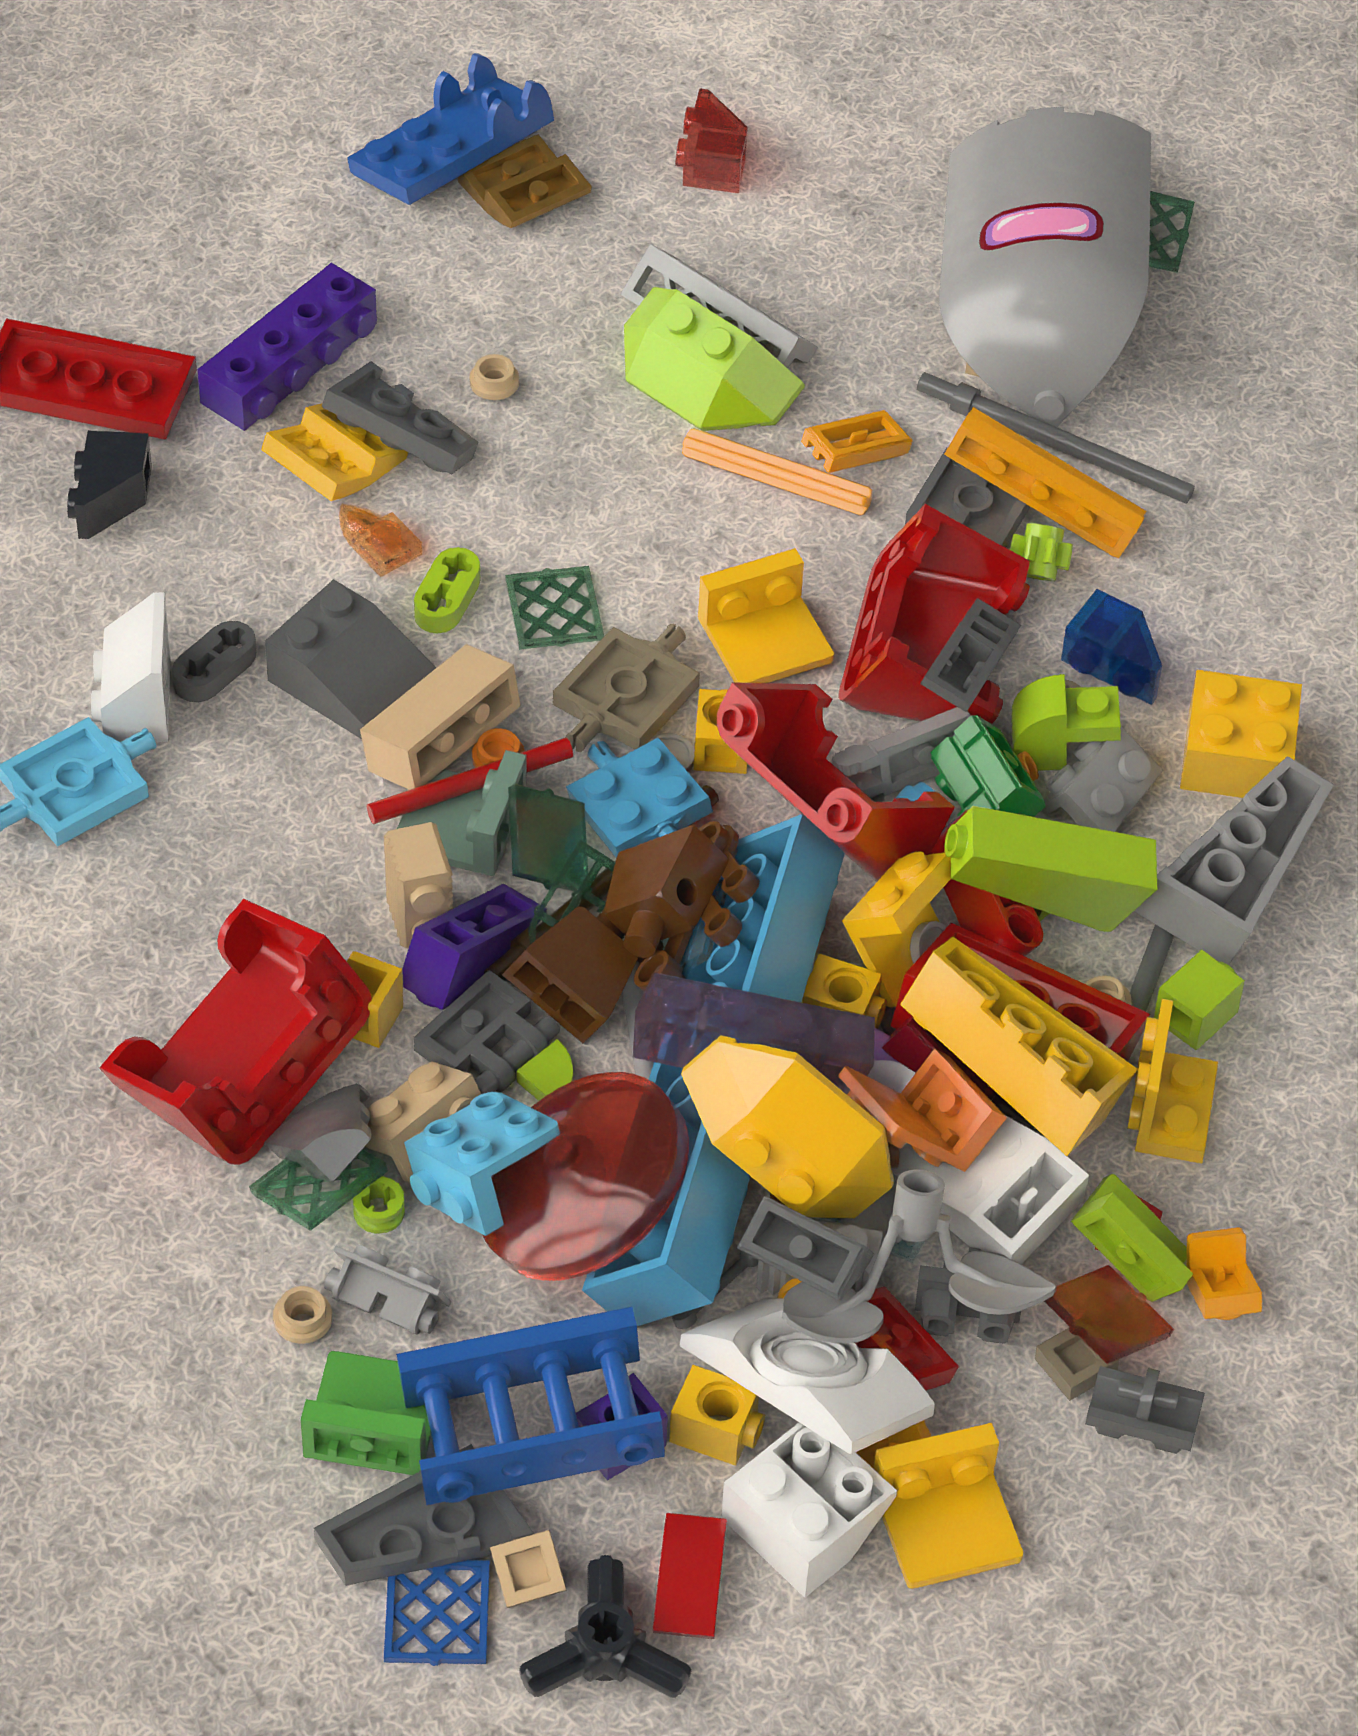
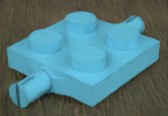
M87 717L1 763L0 780L14 795L15 799L0 806V832L26 817L37 823L58 847L149 797L148 784L133 768L131 760L156 748V741L147 728H144L142 731L119 742L104 734Z

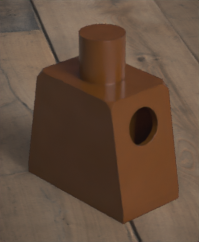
M694 824L618 852L604 912L606 917L625 935L623 945L634 956L641 958L651 957L655 954L659 941L692 930L702 916L727 866L729 858Z
M577 907L530 944L503 973V976L583 1044L611 1016L638 957L625 949L622 940L625 935L606 917L604 910L596 918L586 908Z

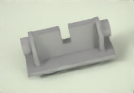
M358 1244L353 1253L338 1246H335L333 1250L344 1260L341 1270L335 1267L330 1270L326 1277L324 1288L331 1291L332 1298L337 1301H342L371 1314L379 1295H384L387 1299L379 1317L416 1335L420 1331L430 1334L434 1330L439 1318V1312L432 1310L436 1301L448 1307L451 1304V1301L438 1290L441 1281L428 1273L409 1267L406 1274L403 1275L386 1267L389 1260L387 1257Z

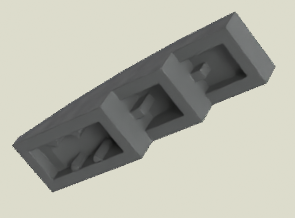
M977 598L920 684L967 712L1021 625Z

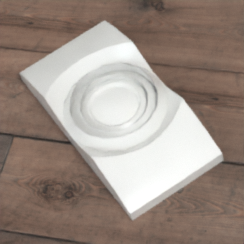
M764 1298L681 1334L680 1347L850 1455L917 1424L934 1414L935 1402L918 1380L888 1349L859 1348L855 1343H830L804 1335L791 1327L782 1318L784 1299Z

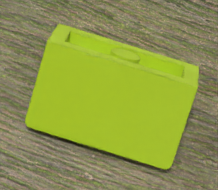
M1110 1174L1102 1179L1071 1220L1073 1225L1151 1302L1182 1290L1193 1275L1184 1264L1187 1259V1247L1115 1174Z

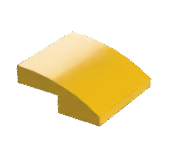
M323 403L306 407L301 424L266 432L261 448L263 452L331 502L370 486L407 459L409 453L405 450L388 447L382 443L380 437L361 427H352L342 423L336 414L322 407Z

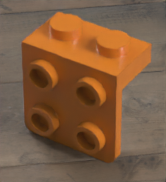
M937 1049L932 1051L901 1093L848 1066H844L838 1074L839 1078L850 1089L847 1095L885 1126L889 1143L900 1149L906 1143L910 1144L920 1157L936 1167H939L944 1161L965 1172L1007 1118L950 1056Z

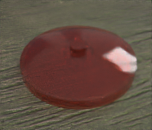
M605 1072L586 1076L556 1089L531 1107L556 1120L560 1135L491 1176L504 1226L487 1236L483 1235L485 1242L491 1250L515 1272L532 1279L546 1281L566 1280L594 1272L620 1258L639 1243L655 1227L672 1203L681 1185L688 1161L689 1137L687 1126L679 1108L659 1086L649 1079L633 1073Z

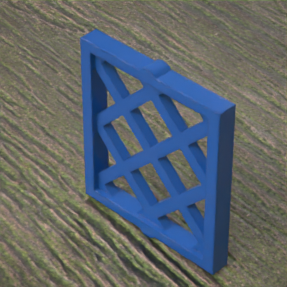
M466 1560L424 1569L432 1574L417 1586L404 1574L388 1577L384 1663H430L432 1666H438L441 1663L486 1664L490 1561ZM450 1570H469L474 1573L460 1587L446 1574ZM397 1580L409 1593L395 1604V1585ZM439 1580L452 1594L439 1605H436L424 1592ZM479 1582H481L480 1605L467 1594ZM415 1599L430 1611L416 1624L401 1612ZM458 1600H461L473 1613L458 1625L445 1611ZM395 1618L408 1631L393 1642ZM435 1619H438L450 1632L435 1644L422 1630ZM480 1619L478 1644L465 1631ZM415 1637L428 1651L426 1653L401 1652L400 1649ZM459 1638L471 1652L445 1653L443 1650Z

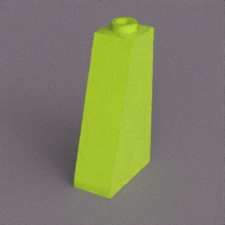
M972 806L955 824L950 826L945 839V854L947 857H951V879L1099 931L1112 932L1158 890L1156 839Z

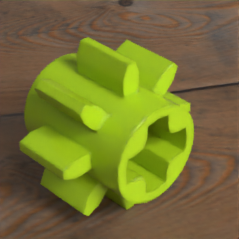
M1027 523L1024 536L1013 534L1010 550L1030 561L1027 578L1056 581L1058 569L1069 571L1073 544L1063 542L1064 529L1043 524Z

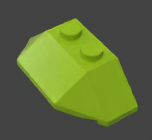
M653 287L624 324L625 380L627 383L702 431L739 429L758 424L760 426L776 425L805 387V384L753 337L677 289Z

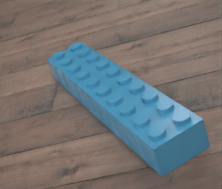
M803 814L739 839L737 845L738 852L735 858L740 865H745L759 878V887L747 901L736 903L722 890L721 886L724 878L721 876L713 892L721 906L729 909L742 922V930L738 937L729 945L719 947L704 933L705 923L701 917L693 937L682 973L686 978V982L681 992L674 998L582 1289L585 1294L606 1311L632 1307L637 1326L712 1304L720 1288L721 1274L729 1248L734 1240V1230L742 1203L748 1192L750 1175L711 1143L681 1073L684 1066L720 1035L735 1038L737 1043L761 1044L788 1051L794 1025L801 1011L800 1005L807 981L813 970V961L821 933L826 926V916L833 892L838 885V875L845 855L833 841Z

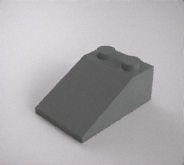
M334 579L265 640L268 681L362 739L360 732L362 727L436 669L433 663L374 603Z

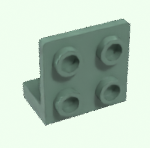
M506 750L498 770H489L483 788L404 814L397 829L428 822L437 824L450 866L494 877L526 799L527 755ZM444 769L428 783L458 773Z

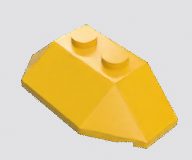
M720 1035L683 1067L681 1075L711 1143L788 1208L806 1217L854 1219L892 1188L894 1177L890 1166V1153L885 1126L798 1053L761 1044L737 1043L735 1038Z

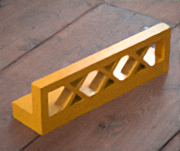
M975 407L968 413L944 455L1116 558H1120L1139 529L1147 512Z

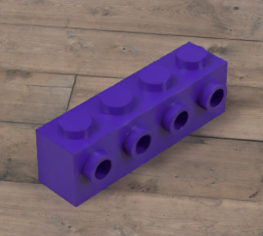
M331 262L197 369L200 403L243 431L247 430L259 419L267 418L274 411L278 403L293 391L298 392L303 389L310 377L326 364L331 365L335 363L342 352L358 338H364L372 332L377 324L376 289Z

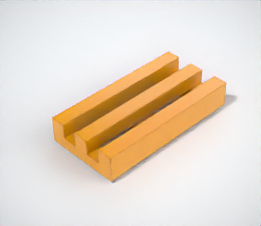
M886 410L805 428L801 442L806 448L815 446L812 455L817 460L826 459L823 467L828 473L905 455L909 453L913 440Z

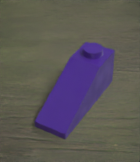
M503 883L415 927L402 968L403 988L415 994L416 998L427 1006L441 1010L446 1009L484 975L486 968L511 948L512 939L528 927L534 929L545 917L547 908Z

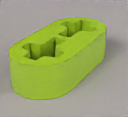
M454 547L440 552L435 558L414 597V618L416 624L421 629L430 633H445L454 629L460 622L481 581L480 561L474 552L466 548ZM458 569L465 570L459 571L453 582L449 581V574H455ZM441 599L446 600V607L440 606L437 611H430L437 608Z

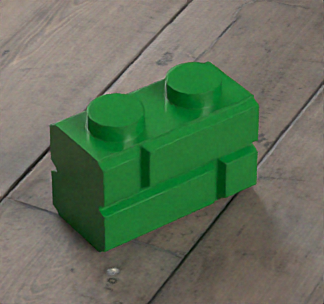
M978 715L968 717L953 731L955 734L953 737H946L930 752L931 759L940 772L934 778L936 784L951 800L958 801L962 808L957 813V817L972 806L1035 817L1046 807V801L1001 730Z

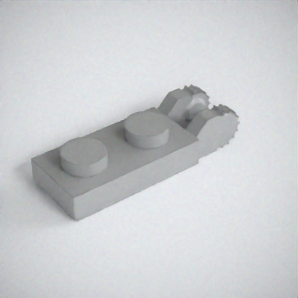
M958 707L870 741L868 746L852 745L845 748L844 751L840 750V752L835 753V756H832V764L845 776L850 775L848 779L870 798L879 794L886 796L903 789L906 785H913L938 775L940 772L931 759L930 752L946 737H953L955 735L953 731L970 717V714ZM869 769H871L872 773H858L867 771Z

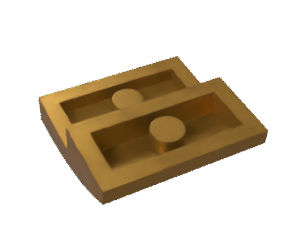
M539 134L508 147L460 175L457 179V182L487 214L509 228L516 227L591 193L592 190L591 184L567 154L556 157Z

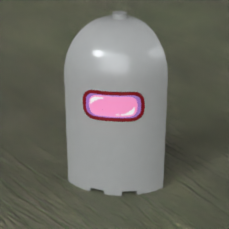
M1064 107L1027 110L1024 117L1009 120L1002 124L996 120L977 130L950 152L939 290V306L943 323L952 342L964 360L989 387L1031 417L1058 427L1094 390L1114 364L1136 325L1148 289L1151 133L1135 123L1102 111L1095 110L1094 115L1064 112Z

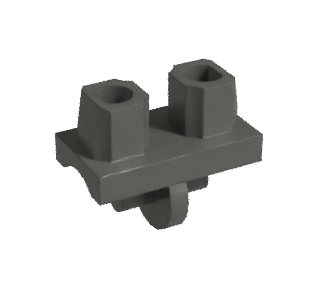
M969 1247L968 1253L972 1251L981 1252V1249ZM945 1261L943 1268L920 1265L915 1311H921L922 1327L930 1335L946 1337L949 1334H954L956 1316L979 1318L977 1337L983 1341L1002 1344L1008 1342L1014 1323H1019L1021 1311L996 1315L969 1308L950 1293L948 1288L949 1280L955 1273L950 1272L946 1268Z
M1100 1366L1085 1425L1095 1427L1098 1434L1116 1439L1128 1435L1148 1440L1155 1445L1156 1449L1177 1454L1181 1449L1191 1452L1205 1393L1158 1381L1160 1370L1148 1368L1145 1378Z

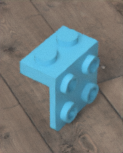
M488 1092L475 1097L470 1102V1105L447 1118L429 1123L423 1132L404 1142L413 1175L410 1176L412 1190L424 1205H430L450 1216L455 1222L463 1223L487 1236L504 1226L491 1176L556 1139L560 1135L558 1122L503 1093Z

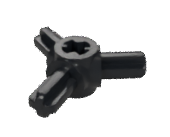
M601 1555L600 1559L590 1560L587 1566V1605L578 1611V1625L565 1631L566 1642L523 1663L519 1668V1673L526 1690L534 1697H540L580 1676H583L589 1682L593 1680H617L622 1682L627 1676H630L670 1698H676L685 1690L690 1680L692 1669L688 1664L645 1642L646 1631L634 1626L633 1611L624 1605L623 1563L620 1560L612 1559L611 1555Z

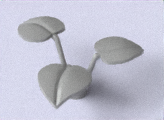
M908 1170L898 1176L897 1184L894 1182L888 1192L854 1219L841 1218V1223L883 1230V1243L865 1286L857 1293L850 1288L844 1298L839 1301L801 1282L792 1287L784 1297L782 1318L791 1327L804 1335L824 1342L847 1344L869 1338L879 1330L884 1316L878 1307L867 1301L874 1294L894 1243H900L901 1241L923 1242L928 1240L935 1231L939 1235L946 1268L950 1272L955 1273L949 1280V1291L959 1302L969 1308L987 1314H1011L1028 1309L1049 1299L1056 1292L1057 1286L1021 1264L994 1253L972 1251L966 1253L961 1261H959L954 1254L949 1233L951 1218L940 1213L945 1187L944 1181L938 1175L929 1171Z

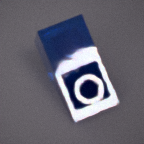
M1096 589L1066 626L1061 661L1071 665L1079 673L1089 674L1112 686H1118V691L1126 696L1136 697L1152 705L1157 699L1162 663L1143 611Z

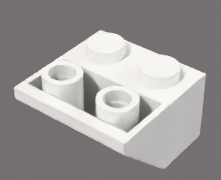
M799 1422L724 1482L721 1518L727 1519V1524L806 1598L851 1561L896 1498L897 1490L856 1452L850 1455Z

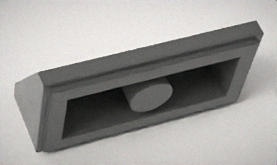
M766 1196L763 1197L737 1249L839 1301L844 1298L874 1256V1253L866 1246Z

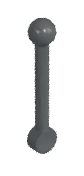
M741 1251L740 1259L721 1275L720 1288L717 1294L747 1267L757 1266L758 1259ZM704 1306L673 1315L672 1319L678 1329H687L694 1325L697 1321L696 1314Z

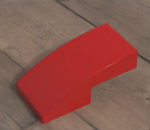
M666 1513L653 1633L714 1639L727 1519Z

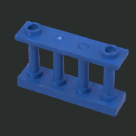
M632 1307L396 1354L406 1408L425 1405L436 1457L419 1460L426 1505L441 1502H460L470 1496L621 1465L635 1466L643 1464L650 1459L665 1457L660 1411L643 1415L638 1414L626 1364L640 1361L637 1323ZM602 1369L615 1420L579 1427L567 1376ZM543 1381L555 1433L519 1439L508 1388ZM484 1393L496 1445L460 1452L449 1400Z

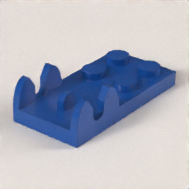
M474 53L471 56L467 70L469 84L464 91L461 92L459 81L449 73L442 71L437 77L434 86V108L417 118L405 121L401 127L380 139L368 142L364 148L347 157L350 172L387 194L411 205L553 122L554 115L549 94L544 86L533 80H527L522 90L498 78L493 63L487 57Z

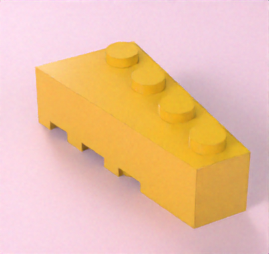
M954 937L933 951L900 1004L913 1016L914 1020L921 1027L930 1031L1066 1156L1105 1121L1138 1071L1132 1064Z

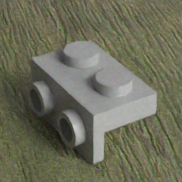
M1121 727V741L1081 742L1073 752L1078 760L1072 767L1070 765L1063 767L1047 783L1046 788L1050 791V794L1045 798L1046 807L1042 811L1045 815H1048L1062 807L1080 826L1114 832L1164 770Z

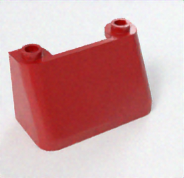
M924 504L883 548L871 569L839 689V700L857 710L916 721H923L956 708L957 706L920 683L977 598L1004 615L1009 610L1016 612L1023 605L1030 589V585L1025 583L1030 561L931 506ZM990 680L985 682L967 710L970 716L978 715L991 724L995 722L1003 706V699L999 697V685Z
M732 682L717 713V728L721 738L797 811L806 816L873 880L877 882L898 858H903L914 852H923L925 855L930 854L955 806L938 791L923 792L915 801H910L908 798H894L892 802H874L826 759L838 736L831 730L825 729L823 708H828L833 699L816 684Z
M244 898L226 918L217 938L218 950L231 968L164 1047L160 1049L152 1041L144 1037L134 1036L125 1039L99 1067L119 1089L214 1156L234 1165L248 1162L263 1147L264 1142L283 1123L363 1027L370 1015L368 1005L372 1001L368 987L326 935Z

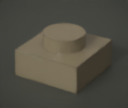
M1084 1319L1036 1346L1035 1360L1069 1401L1095 1387L1100 1366L1118 1370L1119 1360Z

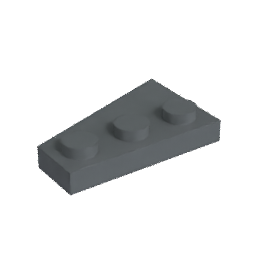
M372 361L329 388L326 392L322 407L336 414L342 423L352 427H361L380 437L382 443L388 447L405 450L421 458L427 467L435 471L447 472L452 475L474 457L479 443L477 440L438 411L431 409L421 410L413 404L414 393L402 384L395 385V388H392L380 379L383 369Z
M470 1444L461 1449L460 1452L475 1448ZM421 1471L314 1527L316 1543L345 1586L492 1555L490 1547L534 1534L504 1490L470 1496L463 1501L455 1503L441 1502L426 1505Z

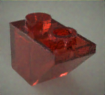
M699 88L695 107L687 106L683 135H688L687 139L679 138L675 166L683 167V186L739 193L746 164L748 127L709 89Z

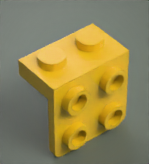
M914 852L903 858H898L842 920L866 968L882 974L879 993L882 998L887 999L886 1006L890 1008L896 1007L904 975L913 965L910 944L914 930L923 922H940L930 902L951 879V857H947L945 853L925 855L923 852Z

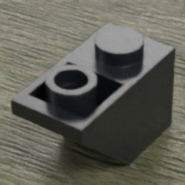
M87 431L84 451H76L74 459V479L79 481L78 487L69 488L67 499L68 518L76 519L78 539H90L146 505L152 470L149 433Z

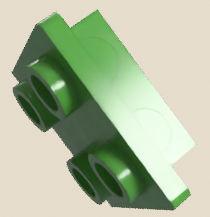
M339 1351L329 1352L316 1401L306 1399L301 1416L303 1457L414 1475L421 1471L419 1460L426 1459L431 1431L425 1405L406 1408L398 1361Z

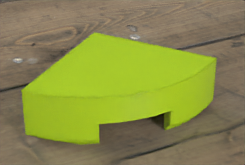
M558 1039L517 1070V1083L555 1115L568 1102L573 1083L571 1057Z

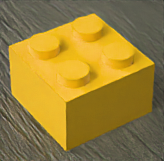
M1196 669L1189 707L1180 789L1244 798L1246 793L1287 756L1295 760L1302 684Z

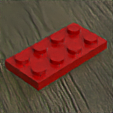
M6 318L0 330V406L130 433H149L150 437L166 440L197 371L196 356Z

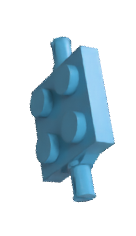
M659 737L620 758L612 752L606 742L598 741L599 749L595 744L591 745L588 750V757L599 769L566 786L570 802L616 858L620 851L688 827L690 824L713 812L709 796Z

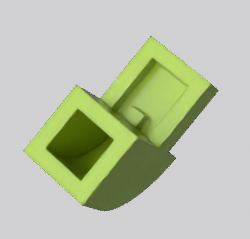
M1065 674L1044 677L1030 683L1017 694L1012 704L1013 751L1016 755L1023 751L1029 753L1038 771L1061 770L1067 765V742L1121 741L1118 686L1065 688Z

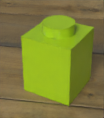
M1201 949L1159 987L1153 1018L1158 1019L1162 999L1173 1000L1168 1031L1194 1050H1197L1238 1013L1245 980L1239 977L1228 964L1217 961Z

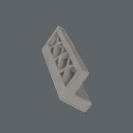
M652 244L648 246L621 292V295L639 306L645 298L639 292L652 270L655 269L663 274L665 288L676 289L675 283L685 288L680 290V292L688 297H699L701 305L712 312V306L722 312L717 315L724 320L734 319L738 323V328L750 335L749 330L759 335L754 339L761 345L772 343L781 349L777 359L787 368H789L794 358L805 363L810 362L818 349V346L672 254Z

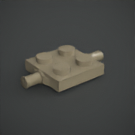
M669 624L664 632L652 642L634 638L612 627L553 690V705L580 719V722L566 735L572 749L576 746V751L582 752L598 733L609 735L625 745L637 749L647 744L699 687L700 673L680 663L672 655L673 651L686 640V634L680 626L676 629V624Z

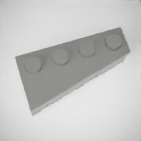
M1287 756L1246 793L1236 806L1231 810H1227L1203 836L1192 842L1170 866H1166L1157 874L1158 890L1134 912L1200 951L1202 949L1217 961L1229 965L1253 931L1334 784Z

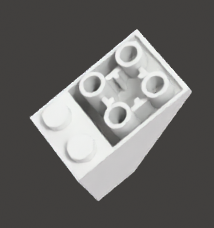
M1009 1117L1006 1118L965 1172L944 1161L939 1167L928 1163L908 1143L900 1149L899 1168H891L896 1184L898 1176L908 1170H925L938 1175L945 1184L940 1213L950 1216L949 1230L971 1248H979L981 1252H989L1006 1257L1021 1265L1084 1201L1089 1179L1088 1173L1062 1153L1048 1139Z

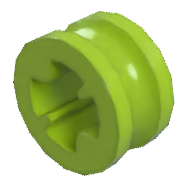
M373 1176L363 1180L356 1186L353 1193L354 1219L359 1227L367 1232L380 1234L392 1231L402 1223L405 1216L404 1191L400 1184L392 1178ZM383 1198V1204H387V1210L375 1212L374 1205H371L370 1200Z

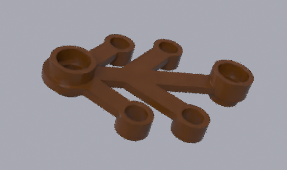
M718 821L704 824L699 830L729 858L722 874L724 878L721 886L722 890L736 903L747 901L758 889L760 880L745 865H740L735 858L738 852V832L730 825H721ZM712 894L701 916L705 923L704 933L719 947H724L738 937L742 930V922L729 909L723 908L714 894ZM693 929L670 937L666 946L662 941H659L653 956L648 958L638 957L637 961L640 963V966L635 973L634 983L651 999H660L663 1002H667L675 998L683 989L686 978L682 974L683 968L680 962Z

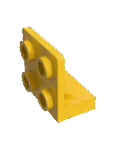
M796 548L700 576L698 620L734 682L769 683L833 662L834 652L801 598L804 561Z
M1162 999L1158 1019L1151 1017L1146 1019L1127 1129L1138 1130L1135 1152L1202 1164L1218 1061L1165 1052L1173 1000Z
M992 1422L876 1449L873 1469L897 1490L896 1498L883 1514L882 1519L904 1580L910 1589L1018 1564L1022 1561L1023 1549L994 1476L999 1440Z

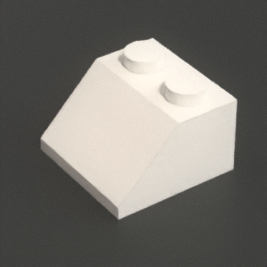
M165 592L151 594L104 628L103 650H94V681L102 682L101 690H92L91 693L92 721L102 722L103 733L119 742L142 731L144 728L151 732L156 742H168L171 653Z

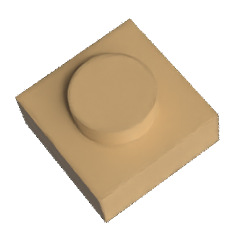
M550 1530L490 1547L507 1608L567 1591Z

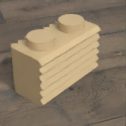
M432 822L390 830L384 835L387 904H389V912L392 913L394 928L397 929L400 946L405 948L410 946L415 927L453 909V880L451 877L453 874L437 824Z

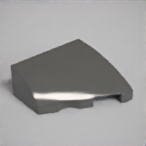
M357 1083L328 1093L295 1113L278 1127L264 1144L279 1158L298 1162L313 1178L333 1182L371 1140V1129L367 1126L370 1120V1111L362 1104L370 1097V1094Z

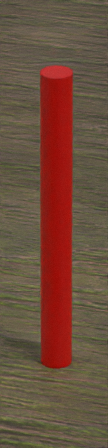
M565 737L521 752L520 754L527 755L528 773L573 758V749L570 741ZM502 759L366 805L369 818L374 825L484 787L489 770H498Z

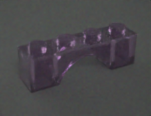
M659 973L653 974L635 1010L633 1058L683 1068L722 1035L735 1038L737 1043L761 1044L798 1053L845 1094H848L850 1089L838 1076L844 1066H848L868 1076L874 1066L875 1018Z

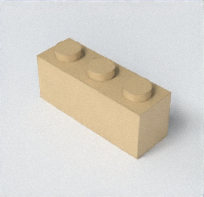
M465 644L360 729L368 771L408 790L427 784L477 743L479 737L484 732L494 729L521 706L514 664Z

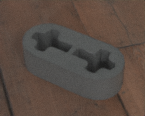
M240 621L222 622L213 627L175 660L172 668L173 686L176 694L189 702H203L216 696L255 661L257 651L253 629ZM225 644L229 647L223 651V646ZM238 644H242L241 648H238L236 646ZM206 672V677L204 679L199 677ZM188 675L194 676L190 680L187 679Z

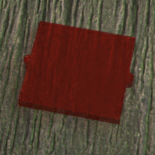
M1110 1265L1057 1285L1054 1295L1044 1301L1069 1326V1332L1073 1335H1078L1106 1364L1165 1340L1174 1331V1328L1146 1302V1296L1142 1293H1137Z

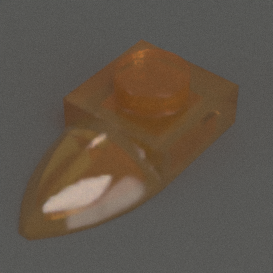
M341 504L339 522L345 539L380 577L422 555V542L393 512L382 516L364 507Z

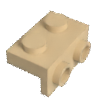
M433 1061L416 1068L411 1072L404 1084L389 1096L381 1098L369 1106L370 1120L367 1126L371 1129V1140L365 1147L391 1156L402 1179L410 1183V1176L413 1175L404 1142L423 1132L429 1123L451 1116L470 1105V1102L475 1097L481 1095L473 1075Z

